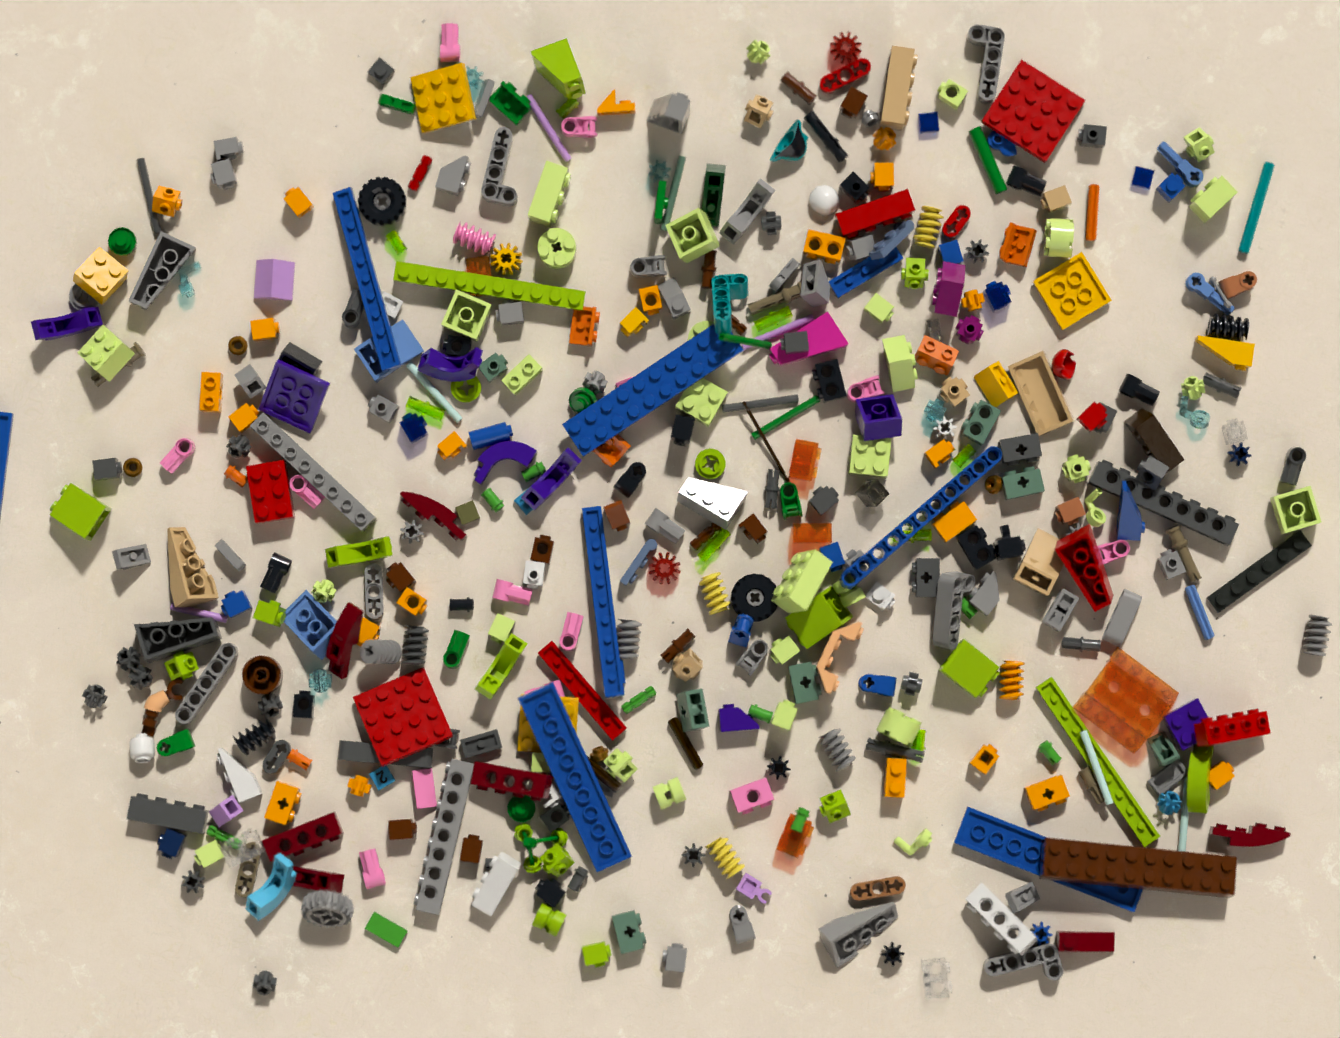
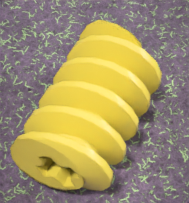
M922 206L921 210L925 213L919 214V217L923 220L917 221L920 227L916 228L915 232L919 235L913 236V239L916 241L913 243L926 248H935L931 241H937L933 234L940 232L935 229V226L942 225L937 221V219L944 218L939 214L942 210L930 206Z
M720 572L702 577L701 579L703 580L699 583V586H705L701 592L708 593L704 597V600H710L706 607L713 608L709 615L731 609L727 608L731 602L724 601L728 594L721 593L726 588L719 586L723 582V579H717L721 574Z
M720 837L705 847L706 849L712 848L709 854L717 855L713 861H720L717 867L725 868L721 874H728L729 876L726 878L728 879L741 871L745 865H738L741 859L740 857L734 858L737 852L736 850L730 851L733 847L732 844L726 845L729 840L728 837Z

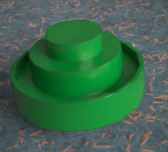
M120 227L110 233L108 245L115 254L126 256L136 248L137 239L131 230Z
M585 387L575 389L569 396V405L576 414L597 401L594 393Z
M524 795V798L514 796L509 801L507 810L509 816L514 821L526 822L534 816L536 807L534 801L530 800V796Z

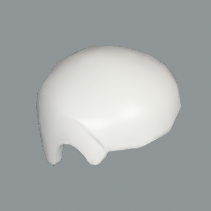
M827 185L817 186L811 192L809 198L813 210L823 216L833 214L838 209L840 203L838 193Z

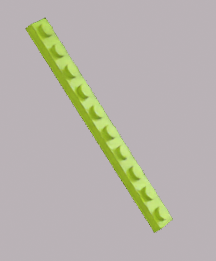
M396 261L393 281L455 291L457 289L461 292L583 311L586 291L400 261Z
M1050 677L1035 687L1094 773L1080 732L1087 730L1113 803L1143 847L1158 839L1160 835L1054 679Z

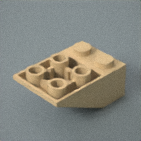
M1038 528L1012 580L1045 597L1049 596L1064 565L1054 550L1057 541L1060 539Z

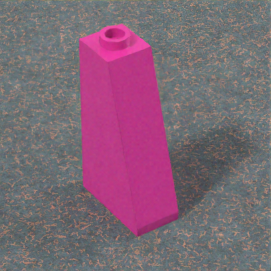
M827 311L796 331H807L809 352L785 354V350H781V342L769 349V357L774 364L778 363L779 366H783L844 348L849 343Z

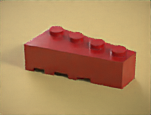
M1088 524L1058 540L1054 550L1094 612L1111 604L1113 592L1091 525Z

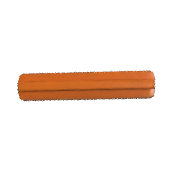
M1097 184L1089 185L1085 238L1088 241H1095L1097 235L1100 188Z

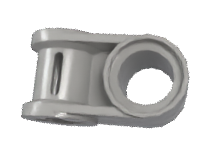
M665 255L636 258L630 265V272L635 277L667 275L664 266V259L666 257ZM641 263L644 266V270L636 272L633 268L634 264Z
M755 640L735 665L741 666L751 676L768 652L767 643L764 640ZM757 643L765 645V651L761 654L754 651V646Z
M741 905L732 907L730 919L737 944L756 939L746 909ZM736 910L744 913L741 915V919L733 917L736 914Z

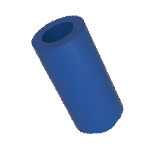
M506 422L470 431L469 436L473 450L500 442L510 441V436H513L511 425H506Z

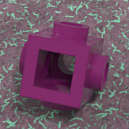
M972 315L970 317L966 316L964 320L960 319L955 327L958 330L956 336L959 337L958 339L966 344H973L975 339L979 341L984 332L981 330L983 326L980 323L981 320ZM967 326H972L974 331L968 332Z

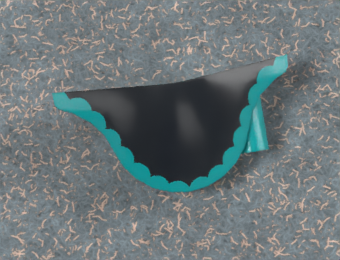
M796 120L781 138L770 158L771 162L781 159L797 161L805 155L808 136L802 132L800 120Z

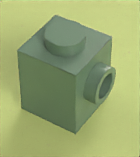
M495 352L481 363L479 369L490 383L508 370L506 367L508 362L502 354L498 356Z

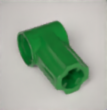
M454 630L447 651L443 656V662L448 668L455 669L459 667L470 635ZM450 655L457 656V662L453 665L447 663V658Z

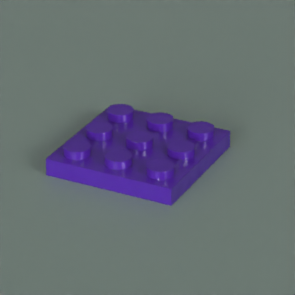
M278 359L274 365L258 410L311 433L330 383Z

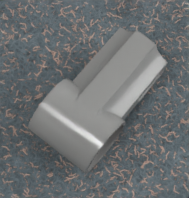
M657 508L654 509L645 522V525L657 533H661L675 544L685 532L683 528L671 521L666 514Z

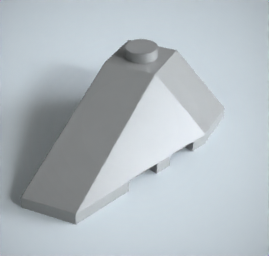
M890 902L834 919L819 928L822 943L837 968L853 959L858 954L857 950L864 944L868 945L873 935L877 932H882L898 917L896 905L894 902Z

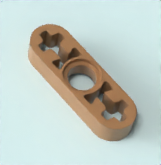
M899 876L855 883L850 888V895L853 899L861 901L900 894L905 890L906 883ZM894 880H898L899 883L902 882V886L899 887L898 891L892 887L889 888L890 892L886 893L887 887L884 881H888V885L894 884ZM875 883L883 885L882 893L875 894L872 887ZM869 884L871 896H867L868 892L861 893V897L853 893L857 886H860V889H867L865 885Z

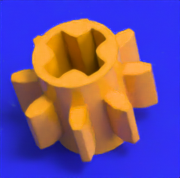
M880 127L872 135L875 138L873 143L879 150L886 149L888 151L897 143L894 140L896 134L889 127L885 129Z
M977 289L963 293L964 298H961V304L963 308H968V312L982 308L981 303L985 302L983 293L978 294Z
M357 774L354 779L350 778L347 787L351 788L349 793L363 797L364 793L369 794L372 786L368 784L369 779Z

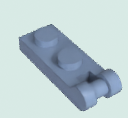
M913 221L896 222L893 227L894 230L887 232L885 238L873 246L874 249L869 253L871 259L885 258L913 231Z
M647 540L621 578L620 582L627 586L630 583L632 585L638 576L635 573L639 567L643 569L649 560L646 556L650 551H654L657 548L656 540Z

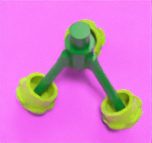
M524 823L516 826L514 836L517 840L523 842L529 855L523 864L526 872L536 873L542 868L541 860L533 855L532 852L538 843L551 841L553 845L558 843L564 846L566 844L568 835L562 828L552 831L550 837L535 839L532 837L533 830L530 828V825Z

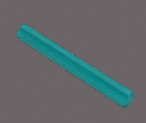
M1265 162L1238 249L1241 253H1249L1273 173V163Z

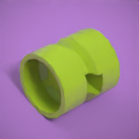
M542 903L532 926L539 929L545 928L547 933L556 937L567 914L559 910L552 911L551 906Z

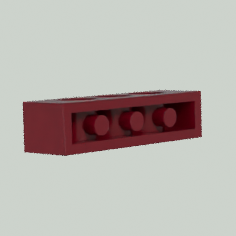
M475 761L471 784L477 785L476 789L488 791V788L495 789L494 793L505 795L506 791L513 792L512 796L524 798V795L531 796L530 800L542 802V798L549 799L553 776ZM493 773L496 775V781L494 783H492L490 780V777ZM511 777L514 778V785L512 787L508 784ZM529 780L532 782L531 790H528L526 787Z
M332 812L264 839L262 843L270 862L274 861V856L279 853L285 857L293 853L295 857L305 853L304 849L311 846L313 850L323 846L322 841L329 839L330 842L340 839V834L344 832L336 812ZM319 826H324L327 830L324 837H320L317 834ZM301 833H305L309 837L306 844H302L299 841ZM283 840L290 842L291 847L288 851H284L281 848Z

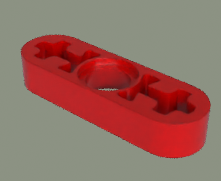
M860 58L823 76L819 84L821 91L829 94L865 77L871 70L870 62L865 58ZM859 63H862V65L866 64L865 72L859 70L855 73L857 76L854 77V72L850 67L853 66L855 70L859 67ZM842 71L850 73L851 78L848 81L841 80L840 73ZM836 75L840 85H837V82L831 85V89L823 86L825 80L831 82L835 79L833 76Z

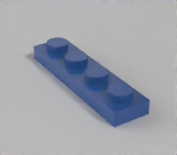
M897 247L885 258L872 260L871 257H868L830 280V287L837 298H840L903 260V257Z

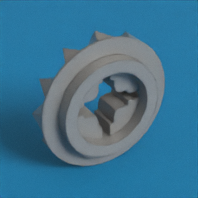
M74 284L70 289L69 300L77 310L98 305V302L90 295L88 296L89 303L84 299L80 300L82 288L77 284Z

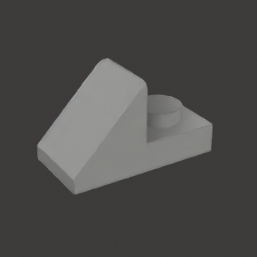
M146 544L112 551L117 570H125L151 562Z
M1033 882L1009 891L1005 895L1013 913L1024 909L1040 899Z

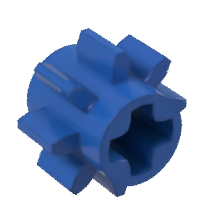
M1040 921L1039 926L1032 924L1034 929L1031 932L1038 938V946L1041 945V941L1048 944V936H1053V934L1048 933L1050 926L1048 925L1044 928L1042 921ZM1040 928L1045 932L1041 939L1036 935V931H1040Z

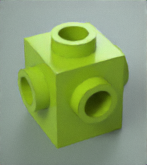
M906 258L905 268L901 269V280H904V287L912 289L924 288V281H928L929 270L925 269V259Z
M184 651L178 652L173 655V659L164 663L171 681L182 677V680L188 679L193 676V672L199 670L193 652L184 654Z
M841 790L820 798L822 806H819L823 817L827 816L829 823L851 815Z
M558 843L546 850L540 857L544 863L542 865L543 869L548 874L552 873L557 878L575 863L567 850Z

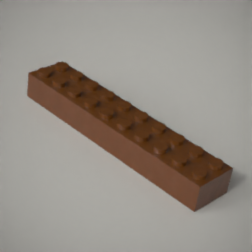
M1045 838L1041 844L1039 879L1231 898L1235 895L1237 857Z

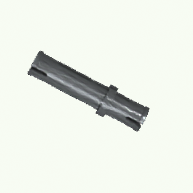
M870 737L867 740L870 744H866V750L881 752L885 756L889 754L919 763L923 762L922 757H924L925 751L891 744L887 740L883 742Z

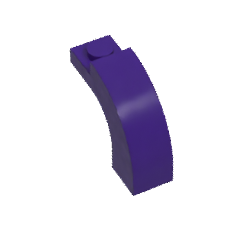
M99 307L83 308L64 316L31 321L35 340L45 339V341L83 333L103 325Z
M476 347L464 356L454 357L430 348L421 355L417 370L439 380L452 382L466 381L475 377L477 368L482 363L481 355L483 350Z
M505 441L492 445L478 458V461L484 465L482 467L478 466L474 473L475 481L482 485L492 467L502 460H514L528 468L537 450L517 441Z
M567 448L552 466L528 488L521 498L535 511L573 473L582 460L570 448Z

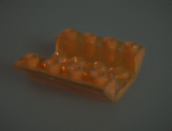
M1117 646L1107 659V663L1087 691L1082 693L1072 708L1131 753L1135 754L1168 713L1179 692ZM1110 682H1116L1118 684L1119 688L1117 692H1111L1109 690ZM1142 705H1146L1149 708L1147 716H1143L1140 713Z

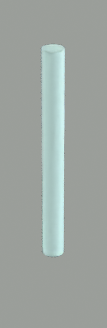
M412 361L407 364L406 367L458 423L462 419L459 413L423 373L417 370L418 368Z
M1087 730L1082 731L1080 735L1106 805L1113 803L1100 764Z
M1184 777L1178 851L1186 852L1189 818L1187 808L1188 777Z

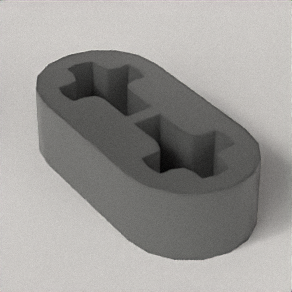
M279 740L272 746L262 763L263 769L267 773H275L280 769L291 751L290 743L285 740ZM284 743L286 745L285 749H287L286 753L281 752L277 756L276 754L279 751V748H277L278 744L283 745ZM276 757L277 760L274 763L276 768L269 770L267 761H272Z

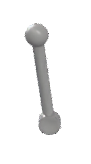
M1210 277L1209 282L1217 289L1225 302L1224 306L1230 308L1232 303L1223 294L1216 282V277Z

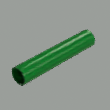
M981 126L968 131L995 195L1006 191L1007 186Z

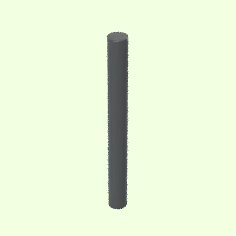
M139 158L137 163L154 234L160 233L161 227L158 214L152 212L153 193L145 159Z
M797 394L746 401V404L751 409L799 402ZM742 402L722 405L723 412L746 409Z

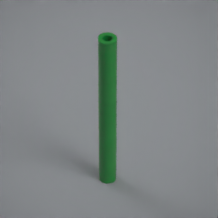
M726 333L719 334V340L764 349L772 347V343L768 341Z
M815 395L761 427L763 434L768 433L819 403V397ZM757 430L751 433L754 440L761 437Z

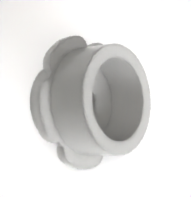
M868 110L863 113L861 121L866 127H871L878 123L879 114L878 112H873V110Z

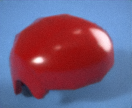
M1062 349L1052 358L1051 368L1053 374L1065 380L1072 378L1076 368V362L1071 359V356H1074V354L1069 350Z

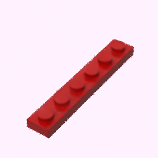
M553 641L538 652L540 657L576 698H579L582 706L612 741L627 729Z

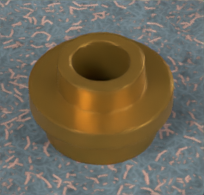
M235 336L230 339L228 348L232 354L242 355L246 352L248 344L243 337ZM241 343V348L235 349V344Z
M129 458L123 464V470L127 476L136 477L142 472V463L136 458ZM132 464L136 465L135 471L130 470Z
M989 476L985 480V489L991 494H997L1002 489L1003 481L1000 476Z
M598 746L592 749L590 758H593L594 762L606 759L609 752L608 748Z

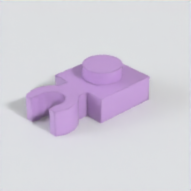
M745 873L736 887V890L751 899L755 895L758 896L759 901L764 904L767 901L762 899V894L765 892L769 895L772 894L769 889H761L762 882Z

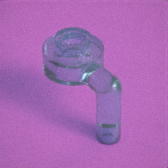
M199 261L179 270L181 285H178L182 296L186 295L189 298L195 295L187 274L201 269Z
M1182 396L1179 415L1190 419V424L1197 429L1208 427L1210 415L1202 410L1188 411L1189 398Z

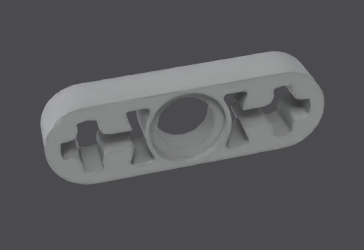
M372 563L366 566L364 572L366 614L371 619H379L384 613L383 573L379 565ZM372 567H375V570H379V574L375 575V580H380L379 584H368V580L372 581V575L368 574ZM371 586L379 588L380 593L378 596L372 597L369 595V588ZM369 599H380V603L376 602V607L380 609L376 616H373V613L369 611L373 608V602L369 603Z

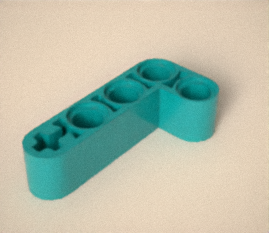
M744 274L717 275L712 278L715 332L718 335L720 333L730 334L732 332L730 300L744 299L749 294L748 277Z

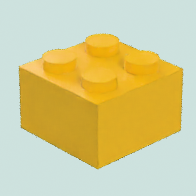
M99 246L74 272L73 282L103 305L127 280L129 270Z

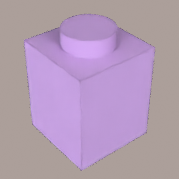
M232 795L211 809L209 813L218 827H221L243 812V809Z

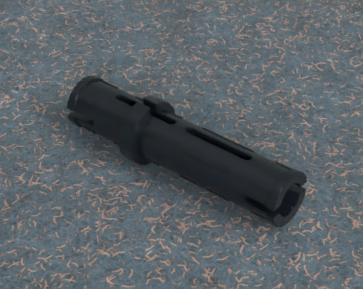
M811 111L804 117L826 145L825 148L830 150L839 163L849 156L838 143L839 140L833 137L814 111Z

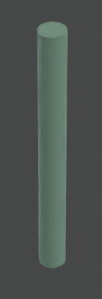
M684 156L678 157L668 197V207L665 209L661 230L668 231L665 225L670 223L686 160Z

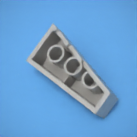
M672 93L655 99L646 121L682 134L690 114V100L687 99L688 96L682 93H677V95Z
M160 231L129 298V303L147 310L196 250V247Z

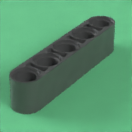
M339 740L338 760L380 763L372 743ZM426 748L391 764L432 768L433 748Z

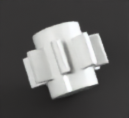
M943 416L941 422L937 419L935 420L938 426L932 428V430H937V438L942 435L944 440H947L948 434L954 436L952 429L957 428V426H952L953 418L948 421ZM940 424H948L949 426L947 429L949 430V432H942V427L940 426Z

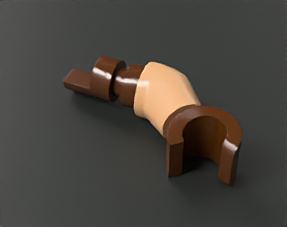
M181 678L169 682L166 691L161 690L148 697L144 705L146 718H143L142 725H144L142 733L154 736L157 724L155 718L159 716V712H162V709L171 702L170 699H183L181 694L176 695L172 692V686L175 684L182 685L184 680Z

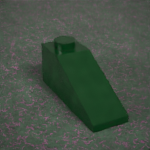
M707 163L702 210L707 214L711 226L719 227L726 165Z

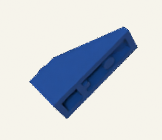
M1122 481L1116 523L1117 539L1140 541L1141 533L1145 532V522H1142L1141 513L1127 482Z

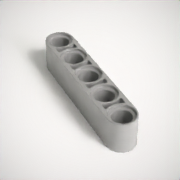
M224 643L220 646L176 710L175 718L179 723L188 724L194 720L236 659L238 648L235 644ZM227 646H231L234 650L233 655L230 657L224 654V649ZM216 662H220L223 666L222 671L219 673L213 670V665ZM205 678H209L212 682L211 687L205 689L202 685V681ZM194 694H198L201 698L200 703L197 705L191 701V697ZM183 710H187L190 714L189 719L186 721L180 717Z

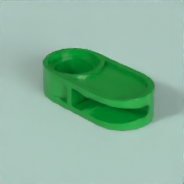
M380 94L378 100L379 105L407 114H414V109L416 108V104L385 94Z

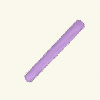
M532 94L528 95L527 98L531 101L529 105H531L533 112L563 160L568 162L572 158Z
M807 315L752 339L770 340L814 320L813 315ZM742 344L744 350L753 347Z

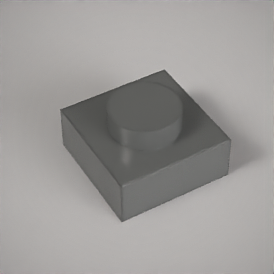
M379 57L368 70V74L383 85L395 70Z

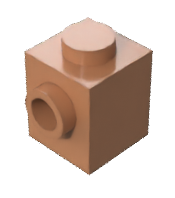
M1079 497L1056 506V511H1054L1058 522L1062 521V524L1068 523L1069 526L1079 522V517L1086 515Z

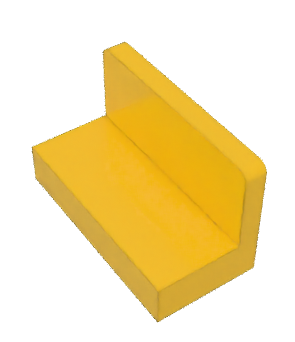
M999 361L974 376L986 398L994 407L999 406L1019 393Z

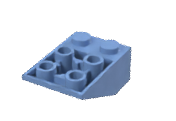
M404 320L391 326L402 366L424 352ZM373 337L354 348L376 383L398 369L382 371Z

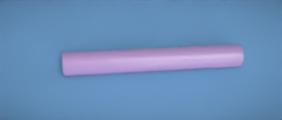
M171 603L170 606L172 611L202 618L213 617L216 621L224 623L228 619V615L225 616L198 608L175 607L174 603Z

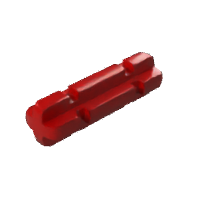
M423 155L421 158V164H418L412 176L413 179L408 184V188L413 191L418 190L419 183L422 182L428 170L427 167H430L432 163V158L427 155Z

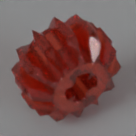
M840 32V39L834 36L833 40L836 43H830V47L834 48L830 50V54H836L833 59L834 61L841 58L840 64H843L845 59L850 64L851 58L856 61L858 59L856 54H861L862 50L858 48L861 46V42H855L858 38L856 35L851 39V32L847 33V37H844V33ZM843 44H845L846 47H850L848 52H845V50L842 49Z
M660 552L659 561L653 556L652 560L656 562V565L649 563V567L655 568V570L649 571V574H657L653 577L654 581L661 577V585L664 578H666L667 584H671L670 576L677 580L673 572L677 574L681 572L679 569H674V567L680 566V562L673 564L672 562L677 557L673 556L669 560V552L666 553V558H663ZM661 564H668L670 566L668 567L670 571L668 573H661L659 571L661 570L659 566Z

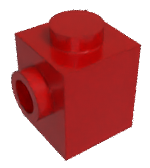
M1094 401L1076 420L1090 433L1095 427L1100 429L1107 422L1105 420L1108 416L1105 413L1107 409L1100 402L1097 404Z

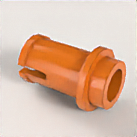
M230 465L224 472L226 479L230 478L243 488L248 481V477L235 469L236 466Z
M292 749L287 757L290 763L292 761L307 770L312 762V759L299 753L298 749Z

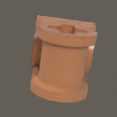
M1246 271L1223 279L1218 283L1225 297L1230 299L1252 289L1257 283V276L1251 271ZM1245 276L1248 279H1252L1250 285H1248V283L1243 282Z

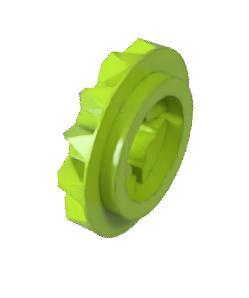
M476 375L474 378L466 380L468 385L474 386L468 389V395H466L464 390L458 389L464 386V381L451 382V393L454 398L466 403L476 400L481 392V383Z
M712 448L701 451L695 460L696 471L701 477L706 479L719 477L724 472L726 466L722 453ZM706 456H708V459H710L711 461L718 460L713 465L714 472L710 467L703 468V466L707 464Z

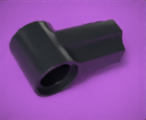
M1018 166L1012 167L1006 181V185L1017 190L1022 189L1038 197L1041 196L1047 181L1029 174L1027 170Z
M1126 374L1118 390L1125 396L1136 398L1150 406L1154 405L1160 391L1142 383L1141 379L1131 374Z
M274 552L260 587L276 594L283 576L287 574L291 566L292 560Z

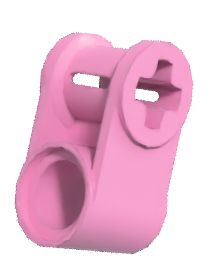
M597 117L566 118L561 124V132L566 137H597L595 132ZM567 123H572L575 129L568 132L564 126Z
M879 375L851 385L846 392L848 400L856 402V399L885 394L878 380L880 378ZM851 389H859L861 393L860 397H853L851 395Z
M1117 540L1099 545L1098 549L1103 564L1126 556L1130 551L1128 542ZM1118 543H1122L1126 547L1123 554L1116 552L1115 548Z

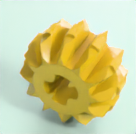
M501 243L500 251L497 248L493 249L497 255H490V258L495 260L491 262V266L498 265L495 271L499 272L502 269V275L504 276L506 275V270H509L510 275H513L512 268L517 271L520 269L516 263H523L521 259H516L521 257L522 253H515L518 249L517 246L510 250L511 243H507V248L505 249ZM510 255L511 257L509 258L511 262L508 263L506 261L505 263H503L502 257H507Z

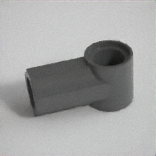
M354 288L346 309L342 314L343 323L348 328H355L359 325L360 317L364 310L360 290ZM349 314L356 316V320L352 323L346 321V317Z
M1293 447L1287 451L1285 465L1280 478L1281 482L1297 485L1303 462L1306 459L1304 449ZM1295 450L1301 454V458L1298 461L1292 459V453Z

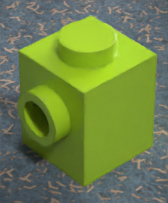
M259 600L253 618L280 627L286 618V609L281 608V603L270 600L267 603Z
M605 941L582 946L586 966L593 964L595 968L605 966V962L609 961L608 956H612L610 945H606Z

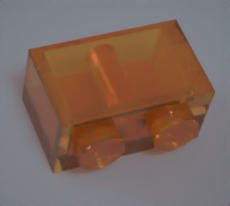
M800 439L795 440L788 478L811 482L812 478H816L818 467L814 466L815 460L820 459L821 448H818L819 443Z
M832 523L792 524V544L832 543Z
M790 813L776 849L798 858L799 854L803 856L807 846L804 844L806 837L810 838L814 827L811 826V821L806 820L802 833L790 829L796 816Z

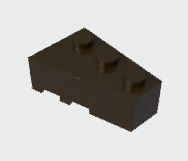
M1141 408L1124 421L1133 437L1142 445L1141 448L1144 453L1170 467L1167 473L1184 461V458L1154 414Z

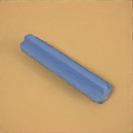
M1190 585L1185 588L1191 607L1204 639H1211L1214 637V632L1195 585Z

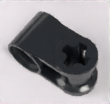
M640 462L633 463L613 487L629 499L646 474L645 466ZM640 465L642 467V475H633V467H639Z

